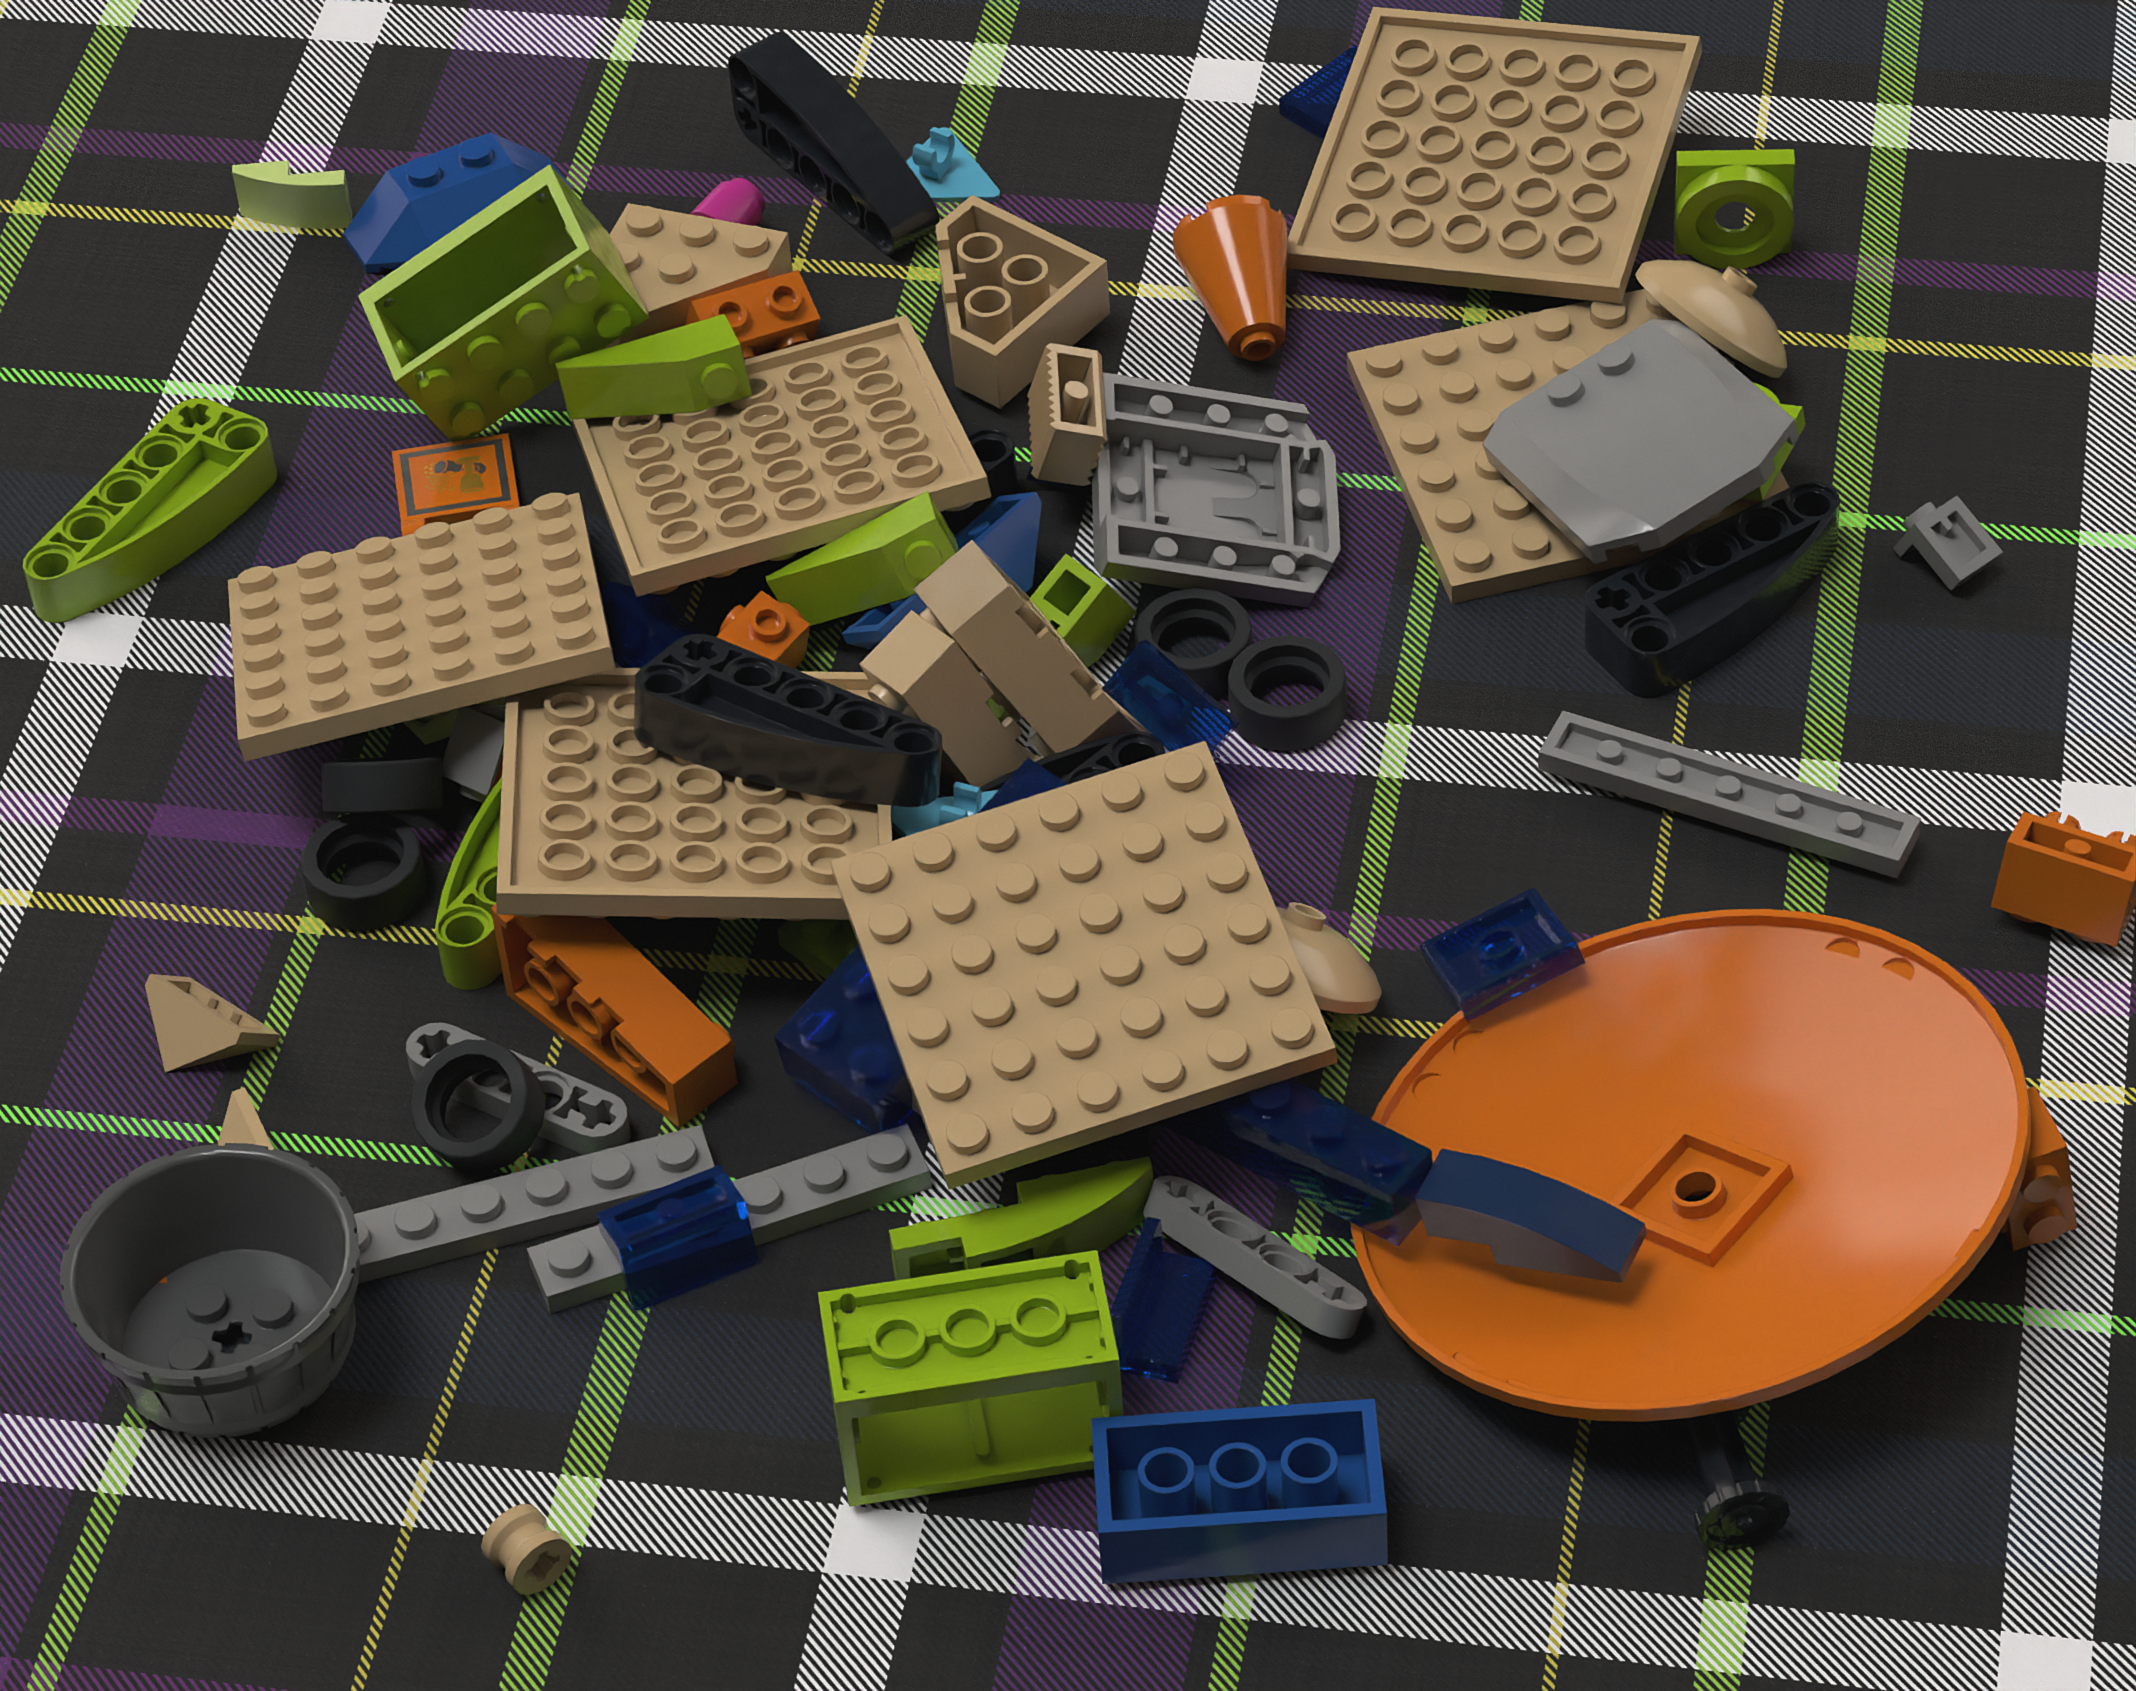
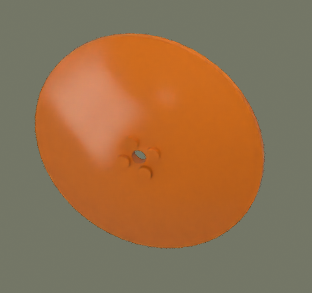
M1775 909L1716 910L1681 914L1641 922L1603 933L1566 947L1517 971L1482 993L1457 1012L1418 1049L1398 1073L1379 1102L1370 1121L1398 1136L1403 1178L1357 1156L1350 1194L1351 1232L1358 1262L1376 1304L1393 1329L1416 1353L1444 1374L1477 1392L1530 1410L1555 1416L1595 1421L1647 1422L1692 1418L1735 1410L1792 1393L1827 1379L1868 1358L1914 1327L1936 1309L1969 1276L1995 1241L2012 1210L2024 1178L2031 1143V1107L2026 1078L2010 1033L1996 1010L1978 989L1945 961L1920 946L1889 932L1848 919L1810 912ZM1447 1149L1483 1156L1531 1170L1601 1199L1645 1223L1647 1234L1623 1283L1496 1264L1490 1245L1428 1236L1415 1197L1440 1150ZM1712 1191L1703 1200L1695 1202L1684 1201L1687 1196H1700Z

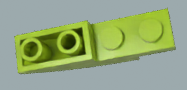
M1150 1157L1114 1161L1103 1166L1063 1174H1049L1038 1179L1018 1182L1019 1204L1001 1208H986L976 1213L936 1221H922L911 1226L889 1230L895 1280L1093 1250L1100 1252L1130 1232L1145 1219L1143 1211L1153 1185Z

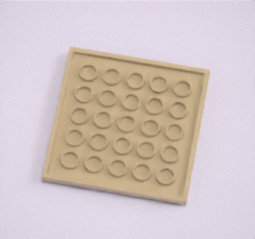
M1373 7L1287 239V268L1621 304L1702 54L1700 36Z
M1645 289L1624 293L1621 304L1585 301L1347 353V371L1452 604L1635 564L1761 502L1739 499L1663 547L1641 552L1637 542L1605 550L1608 561L1594 564L1488 461L1482 444L1501 411L1649 320L1680 321ZM1700 336L1703 340H1705L1711 347H1713V348L1719 353V351H1718V349H1717V347H1716L1715 345H1713L1712 343H1710L1709 341H1707L1706 339H1704L1702 336ZM1781 470L1764 500L1789 488Z
M907 315L745 359L744 362L752 396L691 413L572 419L576 436L636 597L649 593L665 594L675 590L681 584L706 577L720 578L729 576L739 568L766 560L782 561L789 559L799 551L830 543L927 490L940 512L944 510H964L974 502L991 498L987 475Z
M579 492L570 495L549 493L538 497L530 505L510 510L502 507L489 508L477 513L473 519L450 525L445 522L429 523L418 528L414 534L394 539L387 537L369 538L360 542L354 549L334 554L326 551L309 553L301 557L296 563L273 569L269 566L252 567L240 573L237 578L228 580L237 735L244 762L616 669L585 513Z
M616 668L506 696L496 914L520 915L523 917L571 915L589 918L637 916L656 919L704 917L722 920H736L739 918H771L788 921H802L805 919L849 920L833 876L830 861L892 841L890 805L826 798L765 785L683 760L640 742L634 735L635 675L641 668ZM800 671L871 700L868 691L872 688V685L864 672Z
M1206 741L830 861L835 882L948 1190L1337 1063L1334 1042Z

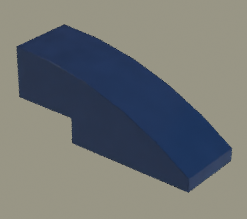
M1447 1149L1440 1150L1415 1197L1428 1236L1490 1245L1496 1264L1623 1283L1647 1234L1645 1223L1613 1205L1566 1183L1522 1167L1483 1156Z

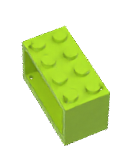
M550 164L358 295L395 382L451 442L473 438L557 381L559 378L555 363L602 350L650 318L609 233Z
M1097 1250L818 1292L832 1401L849 1507L1094 1469L1091 1418L1123 1416L1119 1356Z

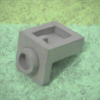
M1958 495L1937 509L1932 502H1928L1917 509L1902 523L1907 532L1893 547L1900 558L1916 548L1950 591L1994 563L2003 553Z

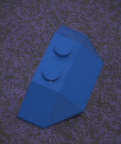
M490 132L476 138L467 139L460 144L425 157L415 158L406 164L387 170L344 231V239L366 273L382 272L385 268L395 270L549 164L570 188L571 186L548 156Z
M1037 492L997 497L980 515L954 536L959 550L973 540L1025 593L1033 584L1042 501ZM916 593L908 598L873 607L841 634L847 644L873 650L911 610L919 615L927 608V605Z

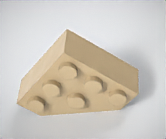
M971 195L935 225L940 281L954 383L956 387L1001 409L1033 381L1045 346L1050 343L1073 346L1110 314L1107 260L974 195Z
M628 203L609 235L650 318L604 349L684 326L691 301L792 272L788 232Z
M973 540L968 542L914 588V591L927 605V608L919 615L957 643L994 692L991 698L998 705H1002L1016 722L1024 717L1036 733L1029 739L1044 758L1085 743L1128 733L1135 727L1029 596Z

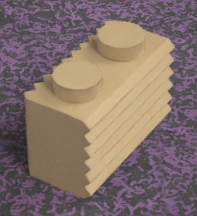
M1050 343L1044 348L1027 395L1029 398L1028 406L1030 407L1028 412L1030 419L1028 422L1031 424L1029 429L1031 436L1029 439L1032 441L1030 457L1033 459L1031 474L1040 480L1086 486L1091 483L1094 468L1098 467L1097 460L1101 458L1100 452L1104 450V443L1107 442L1102 356L1097 350Z

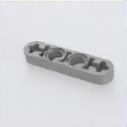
M429 1023L421 1026L410 1035L406 1042L410 1072L413 1078L417 1080L425 1064L443 1048L466 1039H486L447 1023ZM512 1051L538 1077L543 1094H557L562 1098L561 1102L555 1107L544 1111L543 1125L538 1136L582 1155L628 1144L631 1138V1128L628 1110L621 1098ZM484 1070L466 1078L455 1088L450 1097L503 1120L510 1108L512 1089L507 1079L495 1086L485 1087L474 1082L476 1077L488 1071ZM609 1121L611 1125L605 1124V1122ZM588 1124L594 1126V1129L588 1128Z
M1169 1175L1159 1176L1154 1179L1143 1211L1146 1220L1309 1329L1336 1339H1348L1356 1334L1367 1305V1299L1364 1294L1356 1287L1198 1184L1181 1177Z

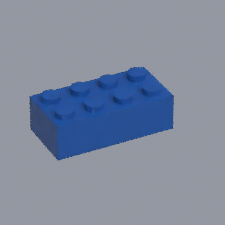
M1375 1399L1091 1418L1102 1584L1388 1565L1387 1510Z

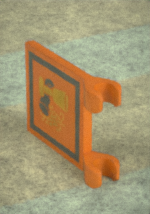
M508 433L392 451L402 536L414 534L421 526L433 522L452 524L470 520L477 513L489 508L502 507L510 510L520 507Z

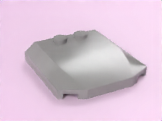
M1651 319L1501 411L1482 445L1488 461L1596 564L1608 561L1605 550L1637 542L1641 552L1663 547L1760 487L1775 471L1772 460L1786 441L1793 446L1799 439V434L1794 419L1682 321Z
M1103 372L1107 442L1104 443V450L1100 452L1101 458L1097 460L1098 467L1094 468V475L1092 476L1094 568L1099 575L1106 578L1179 589L1198 588L1213 590L1232 597L1307 608L1332 568L1341 550L1335 454L1326 440H1317L1306 422L1310 413L1305 405Z

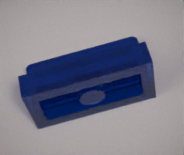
M612 581L607 583L601 594L614 661L622 668H642L683 636L706 634L657 594L649 593L636 597L633 587Z
M1148 640L1140 641L1101 688L1171 751L1206 741L1214 762L1220 757L1217 750L1241 723Z
M721 1165L596 1213L600 1234L620 1264L628 1300L635 1310H642L752 1266L758 1261L745 1200Z
M1146 1218L1111 1308L1110 1316L1119 1356L1120 1372L1178 1384L1217 1280L1216 1267L1203 1259L1164 1252L1161 1219Z

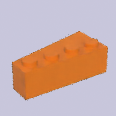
M496 904L490 908L507 996L677 1127H682L738 1084L733 1055L735 1053V1045L728 1032L721 1025L712 1022L605 918L571 915L523 917L520 915L496 914Z

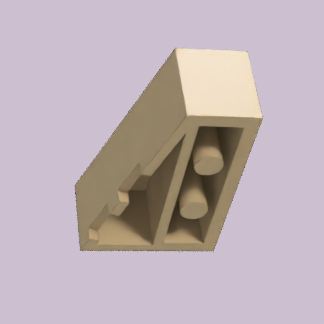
M911 610L860 663L862 670L872 685V688L868 691L872 701L930 724L941 733L940 779L953 788L955 782L981 787L1009 772L1042 759L1041 756L1034 755L1015 741L1023 731L1014 719L1007 716L1001 723L992 712L987 700L994 692L957 643Z

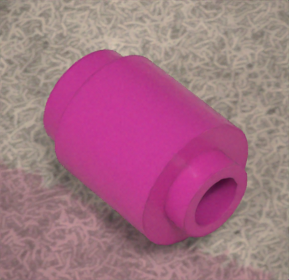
M733 178L730 181L718 184L690 215L758 226L761 223L762 213L765 210V200L760 190L750 181L743 178Z

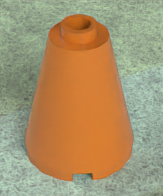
M1239 194L1216 198L1205 203L1208 212L1194 220L1191 219V215L1188 213L1180 220L1173 232L1174 254L1231 354L1249 361L1264 360L1273 355L1285 341L1287 225L1285 217L1280 209L1278 212L1271 209L1269 200L1260 196Z

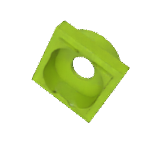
M1794 149L1677 151L1674 254L1691 255L1696 260L1716 268L1727 269L1730 266L1735 269H1743L1762 264L1777 254L1790 253L1791 235L1794 227ZM1741 202L1749 205L1754 210L1755 216L1753 221L1749 225L1743 226V228L1727 229L1716 222L1715 213L1721 206L1727 203Z

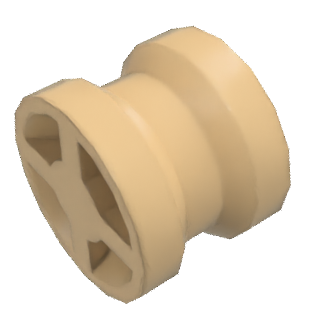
M532 1504L514 1506L502 1513L491 1523L483 1536L481 1544L482 1553L488 1561L496 1568H505L506 1581L519 1594L524 1595L540 1592L553 1584L563 1574L572 1554L568 1541L557 1531L547 1530L546 1517Z

